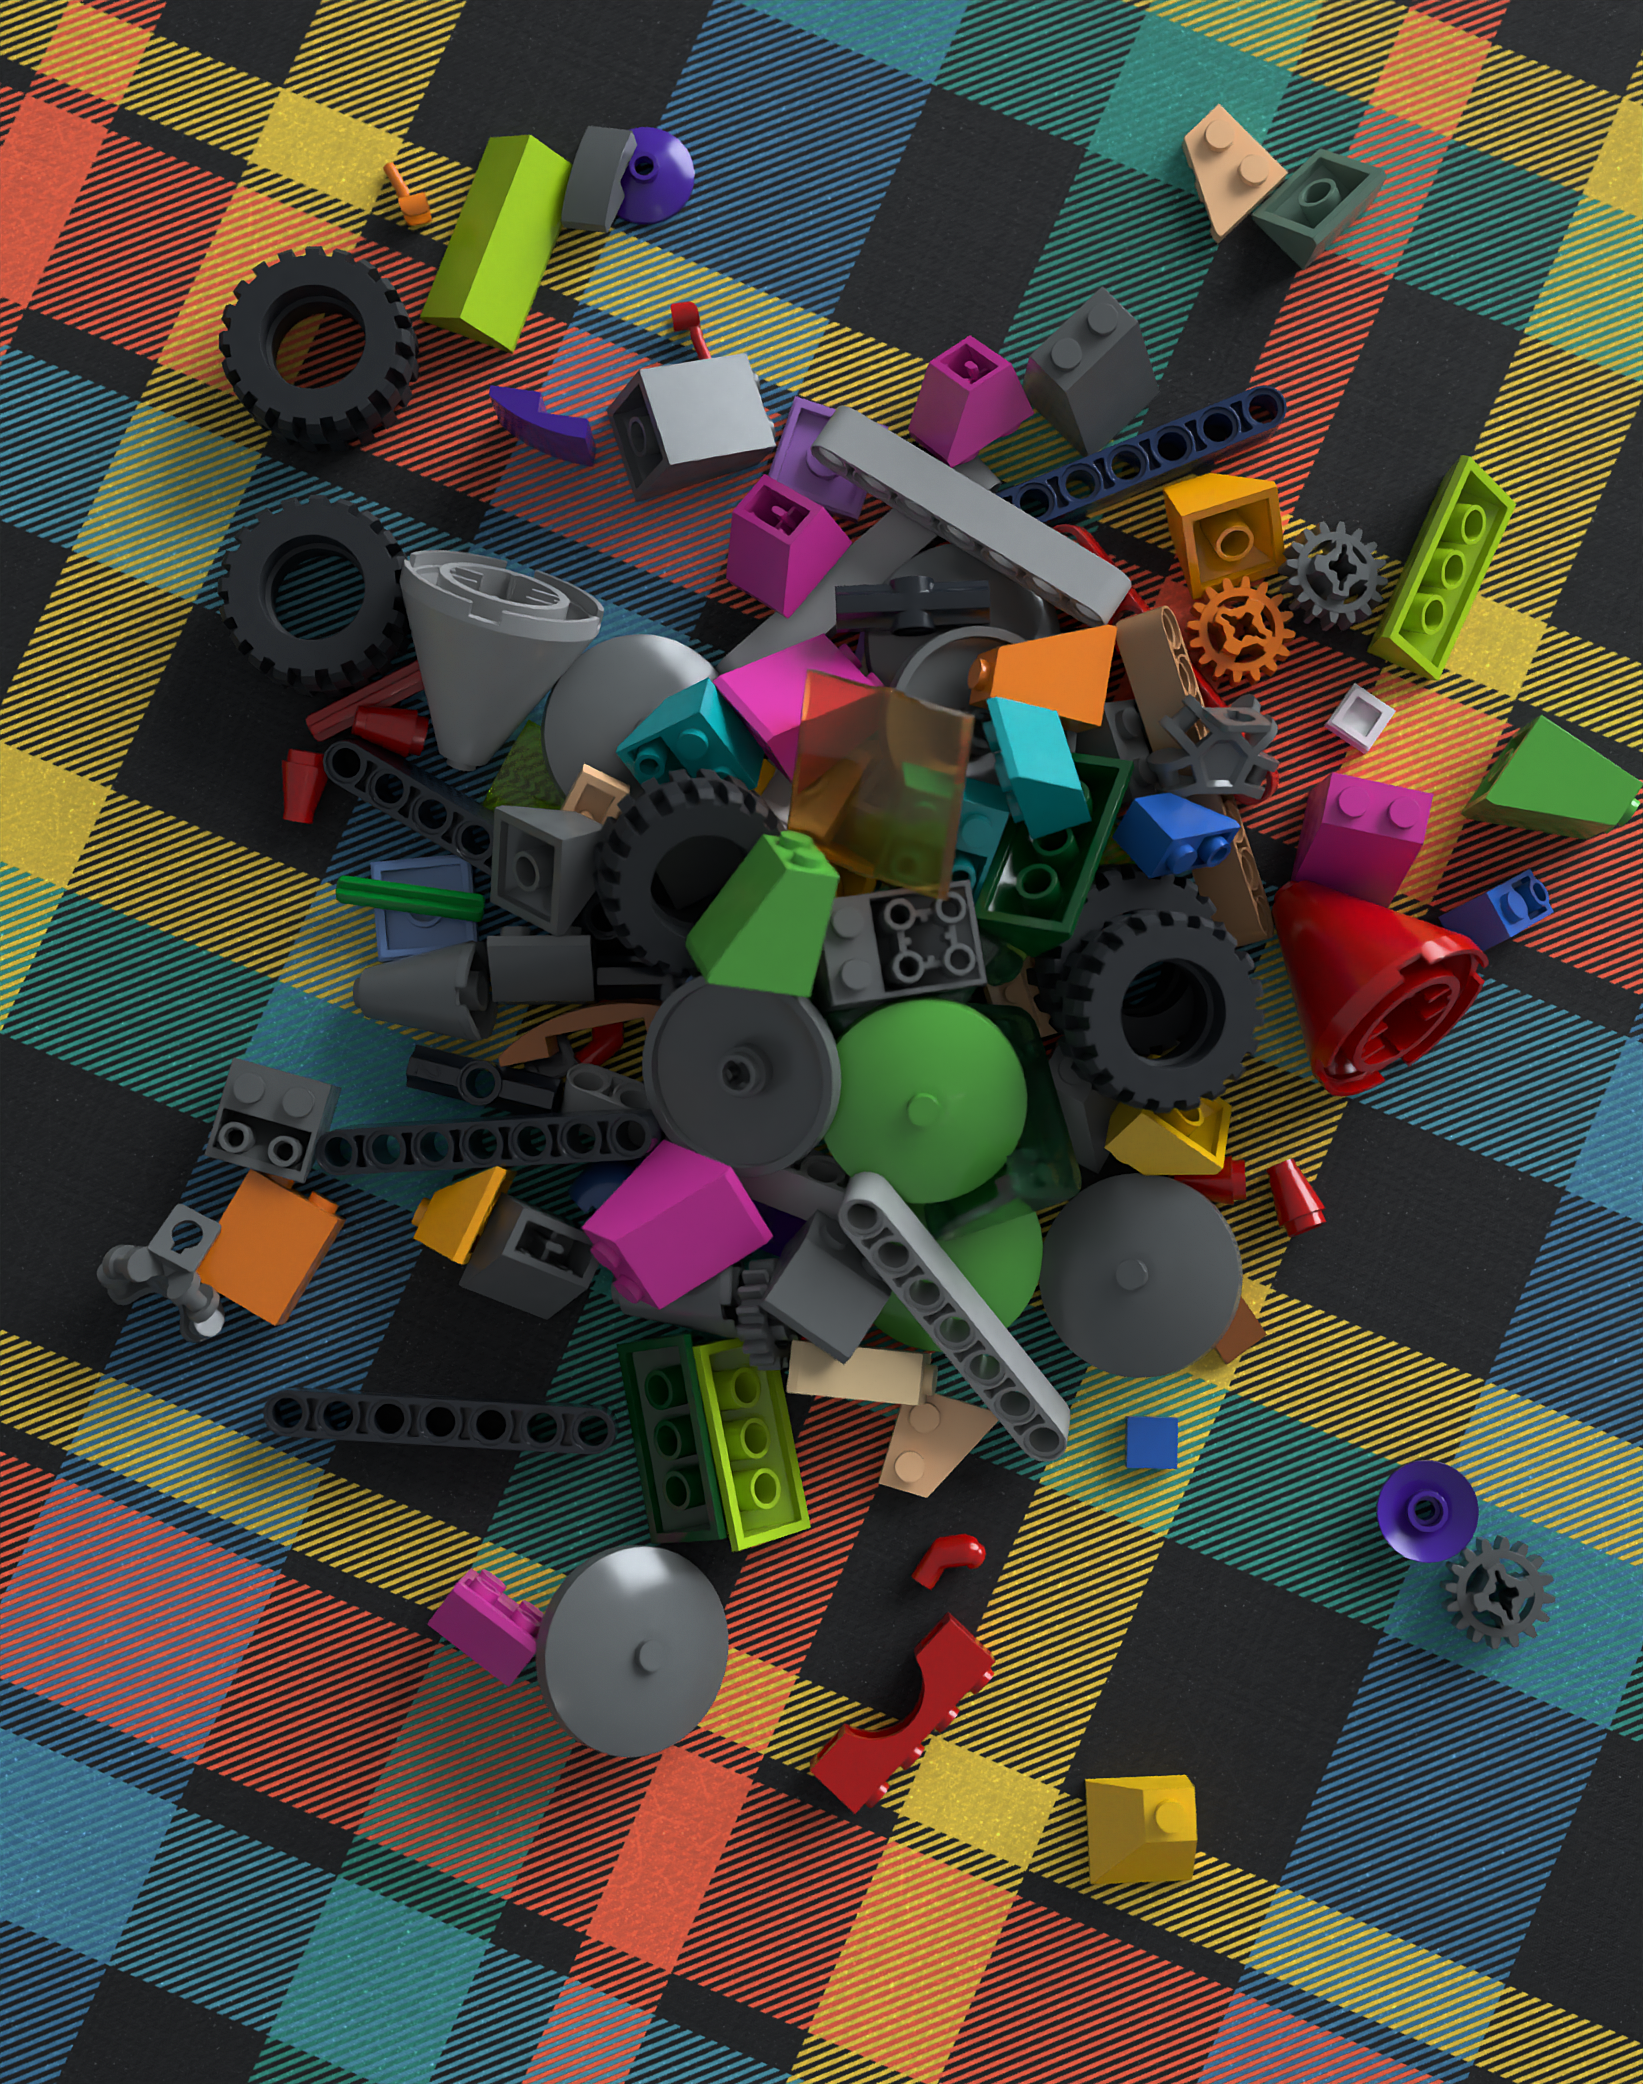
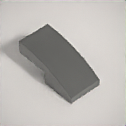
M596 126L587 127L578 148L566 188L561 216L564 228L608 233L625 197L620 180L637 147L632 130Z

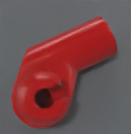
M624 1021L593 1027L592 1041L573 1056L578 1064L601 1066L620 1050L624 1043Z
M968 1534L939 1537L933 1541L911 1577L932 1590L946 1568L967 1566L969 1569H976L981 1566L986 1556L985 1548L975 1537Z

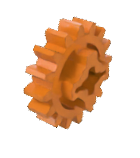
M1243 576L1238 587L1233 588L1231 581L1228 578H1224L1219 584V594L1211 587H1208L1202 593V598L1206 605L1194 602L1189 612L1198 620L1188 621L1184 632L1196 635V638L1189 642L1186 649L1187 652L1200 651L1202 656L1195 665L1198 669H1202L1207 665L1214 668L1211 676L1212 681L1216 682L1224 673L1229 675L1231 687H1236L1242 676L1245 675L1251 686L1256 685L1260 680V670L1271 677L1278 670L1273 659L1285 661L1289 656L1290 651L1281 644L1291 642L1295 638L1294 631L1284 628V625L1294 615L1292 611H1279L1278 606L1284 599L1282 594L1276 595L1271 599L1266 596L1269 583L1264 581L1257 590L1251 589L1249 576ZM1232 601L1245 602L1243 606L1231 610L1224 606L1219 608V606ZM1261 611L1267 617L1271 631L1265 628ZM1238 623L1246 627L1245 636L1241 641L1233 637ZM1208 632L1216 638L1219 648L1218 653L1210 643ZM1246 654L1254 657L1261 656L1257 660L1247 663L1234 662L1237 657Z

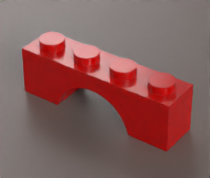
M949 1612L943 1616L914 1648L915 1657L922 1671V1687L917 1703L911 1712L895 1725L879 1730L859 1729L844 1723L810 1760V1772L854 1814L864 1804L868 1808H872L888 1791L890 1785L886 1780L899 1766L904 1771L911 1767L925 1749L921 1742L934 1728L939 1733L945 1730L960 1711L955 1705L968 1691L973 1695L980 1692L995 1673L991 1669V1666L996 1662L993 1654Z

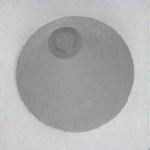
M446 550L417 551L410 554L409 561L404 560L400 576V586L438 750L442 756L447 758L446 763L449 766L463 771H474L476 766L486 765L599 634L604 608L597 599L584 590L538 570L535 571L534 578L507 570L508 561Z

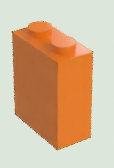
M250 1169L218 1222L221 1225V1232L196 1272L201 1278V1283L212 1286L218 1293L277 1326L285 1324L346 1219L335 1213L339 1205L324 1195L312 1191L310 1196L307 1197L292 1188L295 1183L294 1180Z

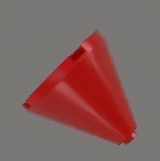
M1309 880L1290 881L1283 885L1274 896L1275 903L1272 907V916L1311 1070L1314 1077L1331 1095L1351 1096L1384 1083L1385 1078L1378 1071L1399 1058L1408 1067L1411 1066L1450 1032L1471 1007L1485 981L1476 973L1478 964L1483 968L1489 966L1488 958L1467 936Z

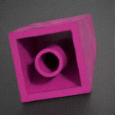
M824 633L722 674L712 681L763 749L766 757L800 795L882 729L883 709L888 692L884 684L873 672L865 677L859 671L863 666L845 643L837 648Z
M1332 772L1309 791L1291 881L1309 880L1388 908L1423 846L1433 794Z
M663 1140L582 1226V1229L594 1245L591 1248V1253L604 1267L611 1270L617 1280L614 1282L616 1290L631 1303L637 1304L639 1301H642L659 1310L765 1245L773 1237L730 1166L666 1140Z

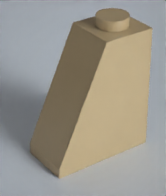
M808 1339L792 1340L786 1392L919 1406L926 1403L927 1395L934 1396L938 1368L937 1365H931L932 1353L858 1345L851 1358L843 1365Z

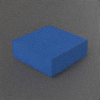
M1125 1416V1467L1177 1469L1178 1418Z

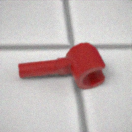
M690 301L671 304L674 332L690 330L691 341L699 360L712 358L703 338L697 306Z

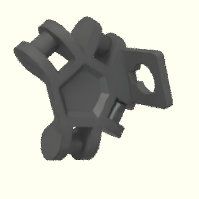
M1188 694L1182 700V703L1185 705L1173 717L1169 718L1165 715L1159 721L1162 728L1182 749L1163 748L1151 753L1147 757L1149 769L1157 773L1159 780L1155 784L1157 794L1170 792L1182 798L1193 794H1245L1261 799L1265 791L1260 786L1268 771L1275 772L1280 764L1278 760L1262 752L1275 738L1278 725L1270 715H1262L1260 713L1261 705L1252 694L1241 696L1230 708L1203 707L1191 694ZM1199 721L1209 733L1194 745L1185 733ZM1187 766L1191 767L1193 776L1178 775L1177 770Z
M177 1204L148 1247L118 1245L111 1248L105 1254L103 1263L97 1270V1278L102 1286L108 1289L110 1298L117 1305L130 1304L139 1297L154 1292L168 1298L179 1308L182 1337L191 1343H199L217 1335L224 1325L225 1311L219 1301L220 1296L212 1286L200 1283L201 1278L196 1272L221 1232V1225L218 1222L183 1204ZM184 1223L194 1224L200 1228L203 1234L201 1242L192 1248H185L181 1255L172 1251L175 1246L172 1239L173 1230Z

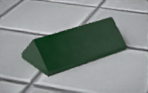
M1071 752L1091 821L1031 839L1025 820L1015 823L1011 813L974 907L977 925L1032 958L1072 938L1135 768L1133 761Z
M694 1330L616 1344L652 1544L721 1540L728 1536L725 1512L693 1347L696 1344Z

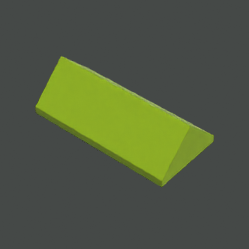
M532 135L490 137L420 318L422 321L513 354L563 226L561 222L562 209L573 166L570 162Z
M1461 455L1444 475L1367 649V652L1434 681H1439L1516 506V503L1470 456Z
M723 1338L695 1344L693 1352L732 1551H740L809 1529L811 1525L780 1370L759 1371L758 1366H751L749 1364L750 1354L743 1353L744 1341H740L739 1338Z

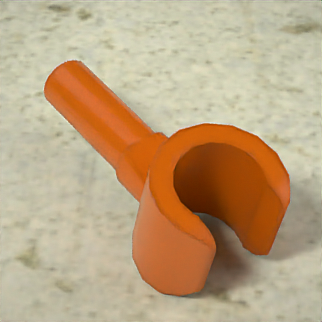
M392 162L387 163L383 170L396 191L406 224L415 226L431 222L432 216L425 192L410 195L408 187L395 164Z

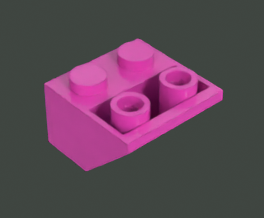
M968 336L928 363L908 431L916 442L944 464L953 468L956 465L965 464L974 459L980 449L997 438L1005 437L1015 432L1020 427L1021 422L1032 416L1034 411L1012 364L972 336Z
M764 474L732 511L726 579L738 589L789 619L853 542L823 506Z
M471 1568L451 1590L427 1625L509 1687L536 1653L537 1638L544 1614L525 1600L519 1605L503 1593L507 1588L506 1585L491 1572L482 1569L480 1573H477Z

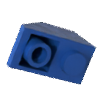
M1168 792L1134 798L1112 838L1149 878H1155L1169 874H1180L1184 871L1207 866L1214 867L1220 864L1231 851L1230 844L1241 826L1232 818Z
M1528 869L1438 918L1445 929L1469 937L1482 951H1485L1518 934L1554 911L1549 904V895L1545 886L1535 878L1531 869Z

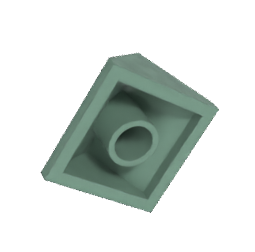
M1320 148L1251 216L1255 223L1305 270L1373 204L1387 176L1384 169Z

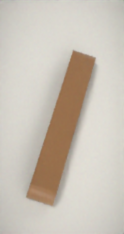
M1164 605L1116 623L1117 644L1153 752L1163 748L1182 749L1162 728L1159 721L1165 715L1169 718L1173 717L1185 705L1182 703V700L1188 694H1191L1205 707L1175 615L1168 606ZM1198 721L1185 734L1196 745L1209 731ZM1190 766L1177 770L1178 775L1193 776ZM1193 794L1184 797L1186 800L1234 819L1241 826L1230 844L1231 851L1220 864L1214 867L1207 866L1192 870L1200 896L1209 897L1217 908L1216 913L1211 916L1212 920L1224 922L1226 931L1237 940L1236 947L1272 938L1274 935L1272 912L1234 795Z

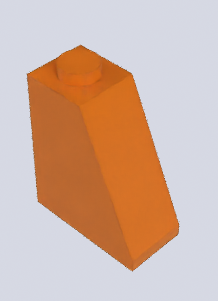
M1104 625L1001 646L978 654L968 674V686L971 689L969 705L989 710L986 700L997 696L1057 711L1064 730L1079 733L1101 727L1117 627Z

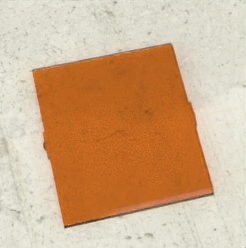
M806 669L786 830L810 837L828 862L848 868L849 872L869 879L877 878L935 899L948 900L974 717L963 712L908 697L906 693L890 687H874L820 670Z

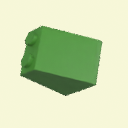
M1540 715L1514 733L1460 814L1471 820L1587 840L1601 832L1608 834L1617 824L1622 827L1630 820L1640 805V801L1635 796L1643 786V783L1543 715Z
M783 831L780 837L763 834L687 935L685 946L706 983L810 997L839 880L838 874L810 837L792 831Z

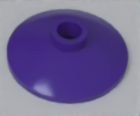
M634 128L631 130L633 131L637 147L620 180L625 197L616 215L625 221L635 224H657L675 216L688 202L694 186L693 162L685 146L672 134L657 128ZM641 163H649L654 167L648 175H640L635 170Z
M1418 1460L1401 1466L1387 1478L1377 1498L1376 1516L1384 1539L1396 1552L1416 1562L1436 1563L1450 1559L1467 1546L1477 1528L1479 1507L1471 1484L1458 1470L1442 1462ZM1422 1500H1427L1431 1505V1512L1426 1518H1418L1415 1513L1417 1503Z

